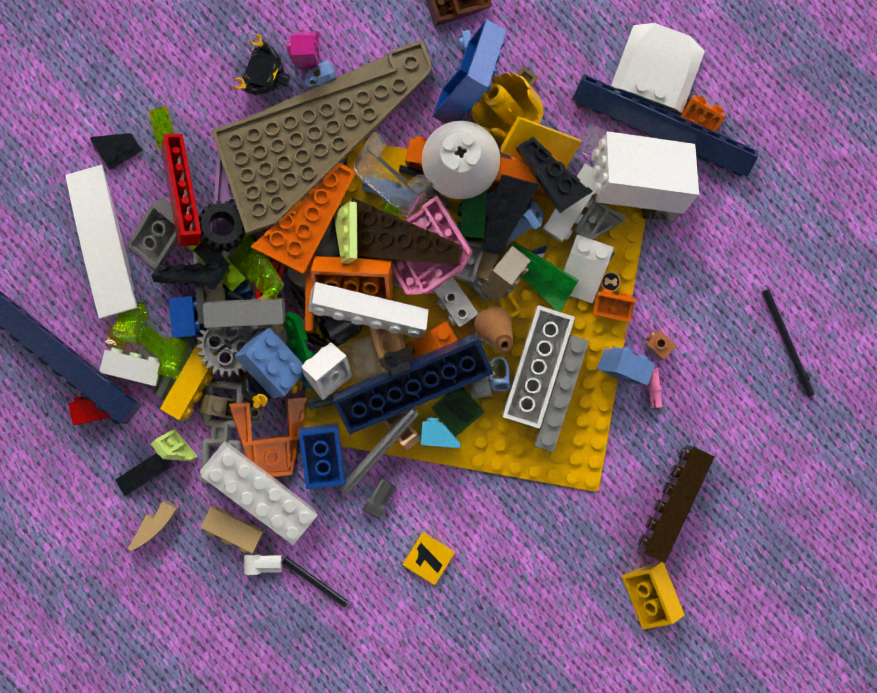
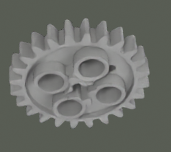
M230 326L222 327V330L216 331L210 330V327L206 328L207 331L200 330L203 337H198L197 340L202 344L196 347L202 350L198 353V356L204 357L201 360L202 364L208 363L206 366L207 370L213 367L214 375L220 371V376L223 377L226 372L229 378H231L232 372H235L237 377L239 376V370L246 373V369L235 358V355L238 353V346L245 345L256 332V329L242 326V329H236L237 334L233 337H229L226 334ZM239 337H244L242 340L237 341ZM213 339L220 340V345L212 347L210 342ZM227 342L232 344V349L225 348V344ZM222 350L218 355H213L215 352ZM229 355L231 360L228 363H222L220 361L221 357Z

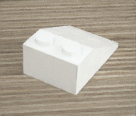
M580 235L575 236L563 270L579 280L570 296L593 303L614 247Z

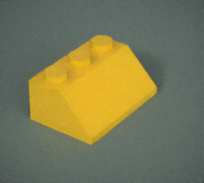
M663 562L649 564L621 576L643 630L671 625L685 616Z

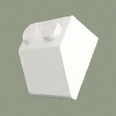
M331 342L327 346L322 347L315 356L306 360L304 365L301 366L305 378L322 400L352 377L346 355Z

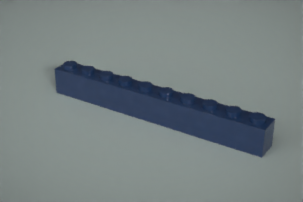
M583 74L572 98L576 104L583 107L588 106L598 114L604 113L616 122L622 121L634 130L640 129L645 131V134L650 137L656 136L663 140L695 144L696 154L700 159L715 162V165L720 168L726 167L731 169L738 176L744 175L748 177L758 158V150L586 74Z
M0 291V329L7 330L13 340L24 344L23 348L39 356L37 359L41 363L50 365L53 368V373L59 377L63 376L66 378V383L74 389L78 388L85 399L94 401L97 409L110 414V419L113 422L128 424L142 405Z

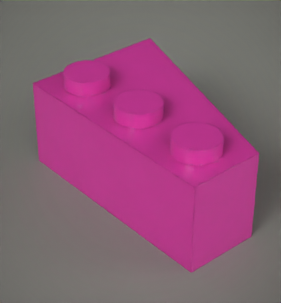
M302 31L290 35V42H287V52L297 69L314 68L319 64V31Z

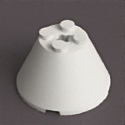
M454 121L442 125L430 135L423 148L422 168L427 181L435 190L449 198L469 199L480 195L491 186L499 172L500 152L495 139L485 128L473 122Z

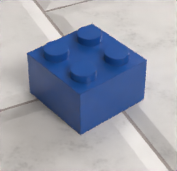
M193 296L170 298L169 309L172 338L203 337L200 330L205 331L204 325L198 323L196 298Z

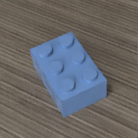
M270 327L259 329L235 355V358L272 398L284 397L304 374L301 367L304 364Z

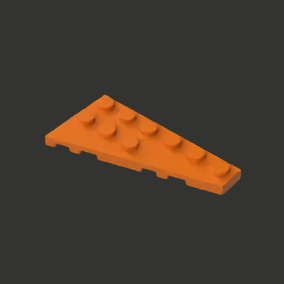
M338 163L315 189L313 188L309 191V194L302 201L300 200L278 221L277 225L272 226L251 248L303 275L356 171Z

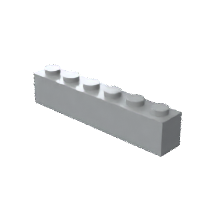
M569 335L534 446L554 452L589 340Z

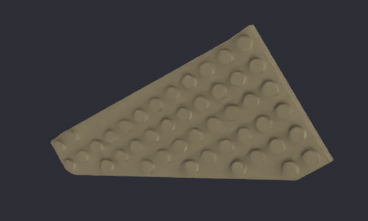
M423 39L393 50L380 59L248 118L211 130L247 235L277 225L278 221L309 194V191L313 188L315 189L338 163H341L429 78L432 64Z

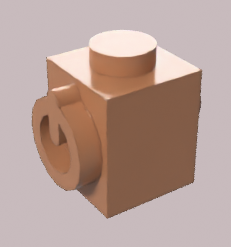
M661 330L652 331L645 338L647 342L644 344L660 360H665L677 346Z

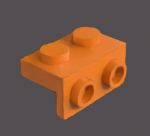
M602 289V292H597L592 315L631 323L633 308L637 299L632 298V295L627 293H621V296L613 294L614 291Z

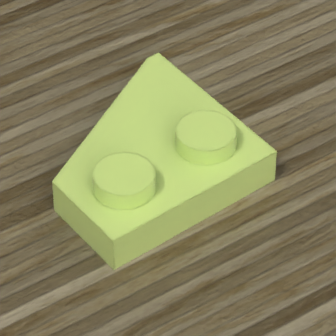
M175 428L151 443L155 452L162 459L192 462L198 457Z

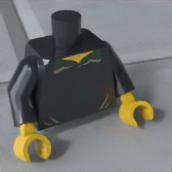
M253 34L256 36L257 41L254 43L252 40H249V43L258 46V48H254L243 78L233 79L239 82V86L233 85L232 89H242V91L256 96L274 91L277 83L288 86L291 76L282 73L284 66L281 63V57L272 46L262 41V37L259 34Z
M250 373L244 375L241 379L242 395L248 399L250 407L259 408L260 404L265 407L267 400L272 397ZM298 380L290 389V392L295 394L298 389L301 390L303 382Z

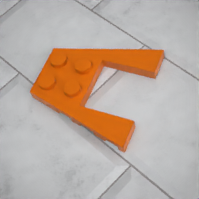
M306 396L286 398L288 436L252 440L250 403L229 404L245 456L272 477L292 475L299 429L301 421H303V411L307 401Z

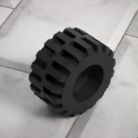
M220 200L216 201V204L211 202L208 207L205 206L202 209L198 219L201 229L200 242H203L204 247H209L212 252L218 250V253H222V251L228 253L232 248L235 250L238 244L242 243L245 229L239 211L236 209L237 205L233 204L231 206L228 201H225L224 204ZM224 218L232 224L233 231L226 236L216 235L211 231L210 223L215 219Z

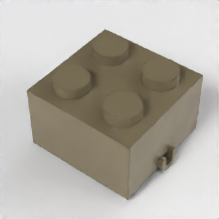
M512 246L508 252L504 253V257L490 275L483 279V284L479 290L496 303L501 298L506 299L529 270L526 266L531 260Z

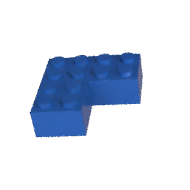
M486 19L470 38L461 65L442 88L432 117L445 124L462 121L465 113L471 111L474 103L480 101L483 93H487L492 86L491 78L497 71L495 65L502 55L500 50L506 43V39H504L505 29Z

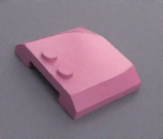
M435 196L422 205V209L406 221L462 245L461 265L392 260L393 272L406 295L409 296L431 293L459 274L473 253L439 196Z

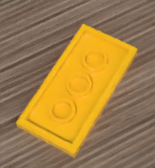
M518 116L499 150L501 153L523 160L516 151V147L534 137L552 153V157L558 162L563 163L566 166L565 168H567L579 148L581 140Z

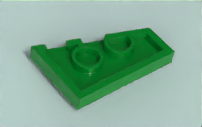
M292 312L285 313L286 321L283 324L287 336L286 344L304 364L306 360L314 355L306 345L308 338L301 317Z

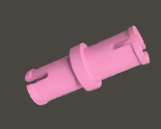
M655 368L647 387V391L650 394V408L663 407L661 390L663 388L660 385L659 368Z

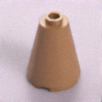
M496 306L480 311L474 321L475 333L477 332L479 339L498 352L509 351L513 346L512 320L508 312Z

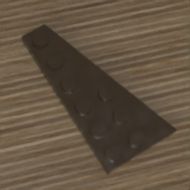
M352 197L351 202H357V257L461 265L462 245Z

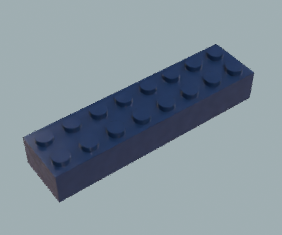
M477 332L413 359L411 369L395 376L385 371L334 393L333 403L349 435L492 375V365Z

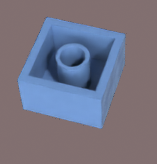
M613 346L612 349L604 348L597 370L627 383L648 385L655 363L649 361V357L638 354L637 356L633 354L632 349L626 347L621 349Z

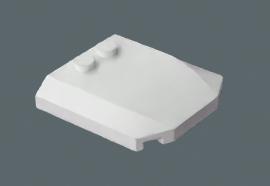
M659 24L633 25L611 86L664 106V109L682 114L705 51L691 36Z

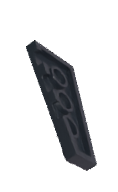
M534 137L516 147V151L559 213H562L593 192L589 187H585L575 174L572 175L563 163L558 162L552 157V153Z
M504 174L501 175L481 246L482 251L500 255L540 184Z
M218 262L204 265L202 263L173 266L163 264L158 266L151 276L153 282L166 284L179 282L181 286H187L191 283L197 288L207 285L209 289L214 290L230 270L228 264H220Z

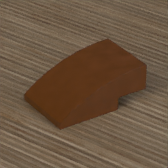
M426 0L434 27L492 7L491 0Z

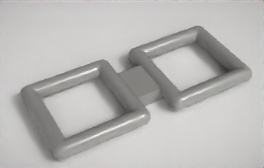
M211 381L206 386V395H213L214 389L237 390L236 403L244 402V396L241 393L242 382ZM205 414L204 424L205 426L212 427L211 438L203 440L202 468L210 459L211 446L220 447L226 441L239 452L242 449L241 441L231 440L232 428H236L233 420L212 419V415ZM201 477V482L203 484H210L208 481Z

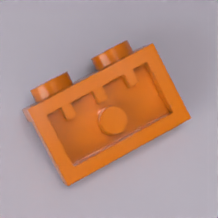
M692 95L681 117L716 132L725 118L726 113L723 112L724 109L716 104L710 105L707 103L708 100L701 95H697V97Z

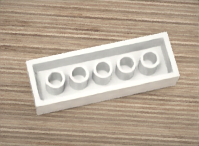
M539 305L536 306L502 417L540 429L575 317Z
M226 441L223 442L200 470L202 478L292 545L295 544L318 516L313 507Z

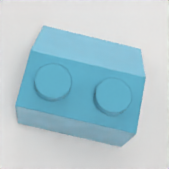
M428 417L427 421H422L421 445L460 448V441L444 422H439V418Z

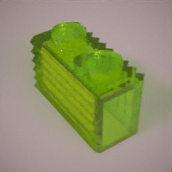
M137 302L138 309L118 314L112 332L114 340L138 344L139 338L142 339L144 334V321L147 322L149 319V310H147L146 303Z

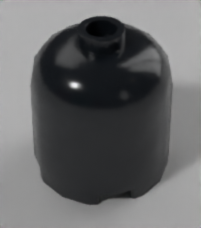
M315 315L316 318L320 319L317 325L324 340L328 338L336 347L358 336L363 330V324L356 325L346 320H335L329 316Z

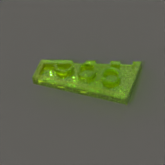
M246 234L230 262L236 265L237 269L244 273L250 282H254L256 287L268 299L275 300L284 284L268 257L251 248L257 242L254 234Z

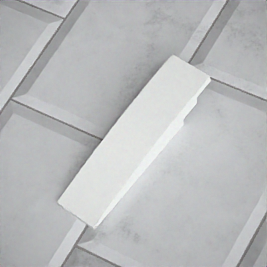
M103 165L67 174L66 180L98 317L103 319L138 309L131 278L132 272Z

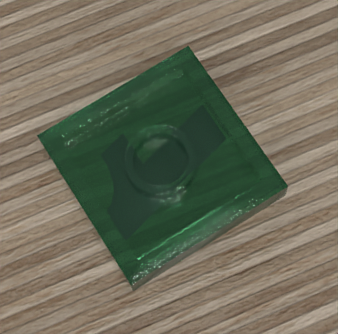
M465 387L446 394L431 407L455 437L485 413L475 399H472V396Z

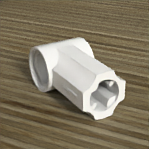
M244 554L245 575L282 572V555Z

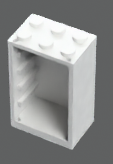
M607 131L604 137L599 140L597 148L592 152V160L594 161L592 176L595 177L593 193L596 194V202L684 214L699 195L695 144Z

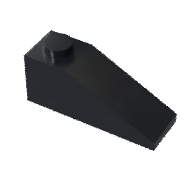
M156 453L115 481L124 496L173 468L174 464L171 460L162 459Z

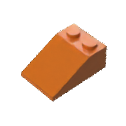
M446 321L424 333L421 338H416L405 345L406 347L413 345L415 354L412 355L416 359L458 340Z

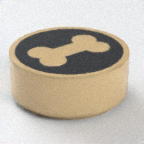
M614 272L604 274L601 281L602 288L615 291L620 286V277Z

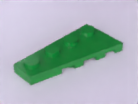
M512 241L506 252L513 246L531 260L526 266L529 270L522 278L556 311L561 312L579 280L515 241Z

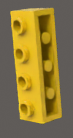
M196 346L160 407L162 411L181 421L190 418L193 413L192 408L203 395L202 390L212 380L213 367L207 370L206 366L208 363H201L204 357H199L198 353L202 350L197 349Z

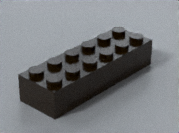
M686 445V448L682 447L680 450L678 465L673 466L670 472L671 480L669 483L666 482L662 489L664 495L661 500H657L654 506L656 512L653 518L650 517L646 523V528L648 529L645 535L642 534L637 543L639 545L638 549L641 552L663 563H666L715 458V456L690 445Z

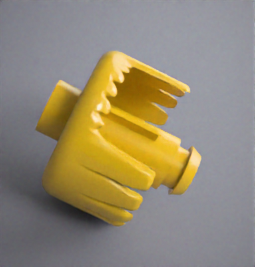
M506 72L502 76H494L495 82L491 81L492 86L487 93L484 92L478 103L475 102L471 109L473 113L472 118L475 123L485 128L499 145L503 144L518 116L538 124L541 123L543 117V103L540 96L524 77L516 73H511L510 75Z

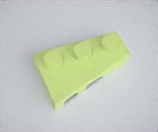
M351 201L334 214L341 263L350 264L357 259V202Z

